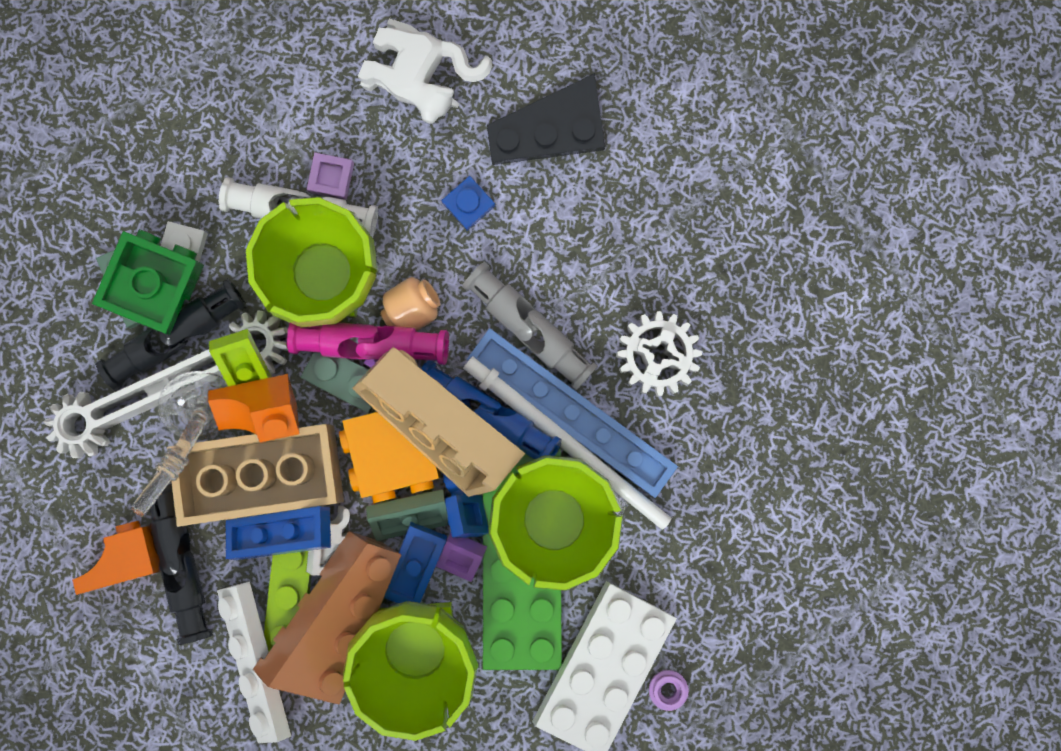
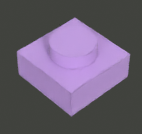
M314 153L307 191L311 194L347 200L354 162L350 159Z

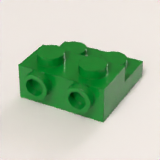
M139 229L135 236L123 231L92 304L170 335L185 299L190 300L204 265L195 260L198 253L175 244L173 250H169L159 246L161 238Z

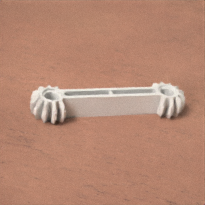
M258 310L254 320L248 313H243L241 315L243 326L241 327L232 322L229 324V328L234 332L248 329L252 338L258 334H264L266 346L260 354L272 375L275 373L273 360L282 365H285L287 362L285 357L279 355L280 350L288 351L287 342L280 341L287 337L288 328H278L281 321L280 318L272 316L267 320L264 311ZM208 349L93 403L89 393L79 392L76 398L73 395L66 394L62 396L63 406L58 404L49 406L56 416L54 419L49 418L44 421L45 425L54 428V431L49 433L46 439L53 442L58 441L56 451L59 453L70 452L72 458H82L84 453L88 456H95L98 454V445L108 446L111 444L109 439L103 435L106 429L220 378L222 374L216 365L194 376L191 375V371L214 361ZM145 392L147 393L148 397L104 417L106 410ZM82 415L86 420V429L81 435H78L75 430V422Z

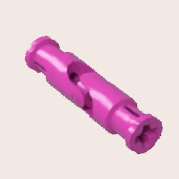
M290 323L288 327L287 348L291 354H299L300 351L320 352L323 357L378 360L384 353L394 347L398 351H405L413 359L437 361L439 365H446L448 359L449 332L447 330H440L439 333L416 332L415 328L380 327L352 323H336L311 327H299ZM350 338H358V344Z

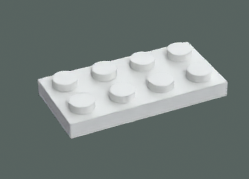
M606 581L532 721L535 727L584 751H608L677 618Z

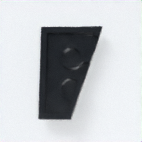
M595 73L488 124L487 131L492 165L605 150Z

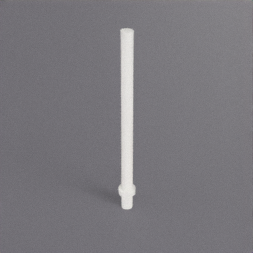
M473 356L465 364L463 369L480 382V388L484 391L488 388L516 412L533 421L534 426L551 438L556 436L561 438L560 448L573 458L581 459L607 478L618 495L663 530L670 523L672 518L500 379L498 377L499 372L496 369L489 370Z

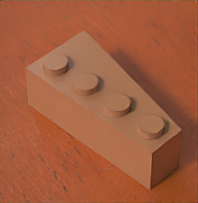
M349 531L320 573L321 578L310 594L305 593L297 605L300 609L286 628L282 626L273 639L275 644L265 659L261 657L252 670L269 688L340 705L345 693L343 671L348 643L370 617L379 610L401 554L383 542Z

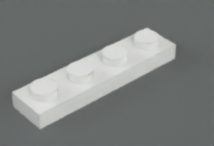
M250 581L217 590L219 597L218 610L223 620H225L229 634V651L236 660L240 675L239 688L242 695L246 698L250 712V729L257 738L258 743H273L291 737L279 690L267 687L252 670L261 657L265 659L269 651Z

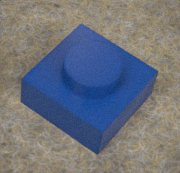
M468 176L441 200L442 204L467 231L495 207V203L471 176Z

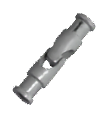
M486 262L480 264L463 283V288L466 291L471 290L487 305L486 310L502 325L513 332L550 369L556 368L572 383L571 388L576 391L597 369L598 366L595 363L590 364L573 348L574 343L540 312L536 311L510 284L504 285L489 271V265ZM540 330L545 342L538 341L533 335Z

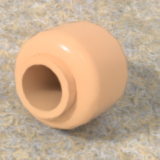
M410 277L384 293L382 301L384 309L381 310V316L387 326L410 327L418 331L437 318V307L441 305L440 299L427 280L420 281Z

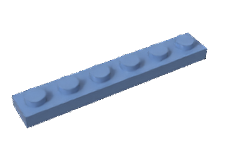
M490 328L468 356L467 361L473 356L489 370L496 369L499 372L498 377L585 448L653 498L657 497L678 468L672 461Z

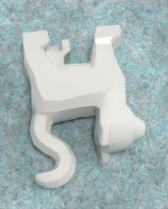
M389 18L387 28H378L373 44L375 49L386 52L391 49L398 53L393 65L389 66L375 61L364 60L358 78L361 81L360 85L367 91H372L378 86L392 94L398 101L415 105L420 111L422 120L433 124L439 117L445 116L450 107L458 108L459 103L452 98L454 94L452 88L428 84L442 58L451 57L455 72L464 81L469 82L483 80L491 71L492 60L485 56L478 66L471 67L468 64L464 48L455 42L442 41L427 32H419L409 24Z

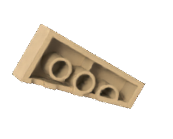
M392 347L377 360L352 388L468 497L495 491L525 455L522 450L446 390L438 381L420 369L413 357L403 350L398 351Z

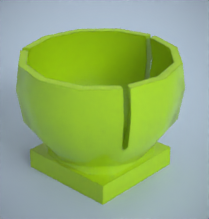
M320 197L289 200L290 205L295 208L298 215L293 212L287 203L283 202L261 218L246 248L248 282L267 311L271 312L272 316L299 327L336 324L347 316L356 318L357 310L364 304L378 271L374 239L356 214Z
M545 455L515 467L518 470V474H514L512 471L509 473L492 497L488 533L502 566L527 585H530L532 578H534L533 588L566 591L598 577L619 549L623 515L614 513L622 511V508L609 480L587 463L576 458Z
M405 601L388 608H379L348 643L343 671L344 689L355 715L379 734L417 741L446 731L447 726L450 728L467 708L473 697L478 663L464 626L453 618L452 602L425 604Z

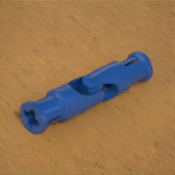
M428 360L424 363L421 369L438 381L467 407L471 409V399L479 401L481 404L474 412L527 456L534 460L545 455L556 456L561 446V438L557 436L551 438L536 429L533 421L516 411L501 406L497 400L458 376L453 378L439 370L434 361Z

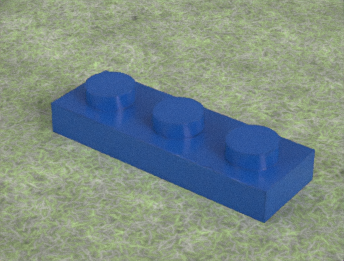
M317 506L226 520L227 560H242L331 548L330 507Z

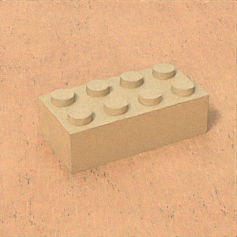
M321 424L299 428L300 434L261 443L257 435L252 434L167 447L177 527L344 502L334 425Z

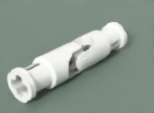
M226 177L219 192V208L224 212H228L230 209L250 212L253 217L261 219L277 207V202L283 195H296L292 196L291 200L304 199L305 197L311 198V196L297 190L258 183L256 186L239 184L233 178ZM334 197L322 198L354 212L359 219H362L361 223L373 238L378 219V206L371 205L369 208L349 205L344 199ZM288 202L289 207L293 210L295 214L298 215L295 208L290 205V202Z

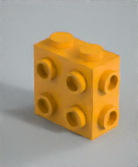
M378 412L342 421L344 430L339 431L340 443L344 454L350 453L354 468L348 469L349 479L353 491H360L361 498L372 496L373 503H378L396 498L395 490L410 486L411 493L434 488L433 480L442 478L440 470Z

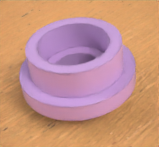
M663 670L655 674L651 679L649 695L652 702L658 708L666 711L676 710L687 700L688 685L684 677L678 672ZM665 683L675 685V692L672 696L666 697L661 694V688Z

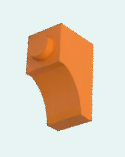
M288 374L208 391V402L219 431L226 429L250 431L257 435L260 443L300 434L297 403Z
M134 521L116 526L117 534L104 537L105 548L97 564L84 575L72 579L76 595L161 572L159 566L160 559L155 550L150 527H141L139 521Z

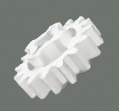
M657 311L654 321L651 322L645 314L641 315L640 327L633 323L627 326L632 336H621L619 342L626 346V350L616 353L617 358L626 360V364L619 371L620 373L630 371L632 377L629 379L628 384L631 386L637 381L642 383V394H646L650 387L655 388L657 397L663 395L664 387H668L669 391L674 394L678 392V381L686 386L692 382L686 374L688 371H699L700 367L692 362L693 358L702 355V351L692 348V344L699 340L698 335L688 337L686 332L690 324L687 322L681 327L677 326V315L675 314L668 321H663L662 312ZM661 329L656 338L651 340L639 338V336L649 330ZM675 336L681 342L684 354L677 351L673 342ZM659 345L665 347L663 353L670 360L663 359L657 364L653 361L655 355L649 352L648 349L655 350ZM633 352L641 356L645 365L643 373L635 364ZM666 368L678 370V373L669 379L657 380L660 372Z

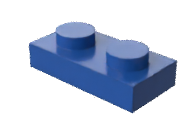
M410 522L398 550L401 557L384 598L396 603L405 601L420 603L446 544L447 535Z

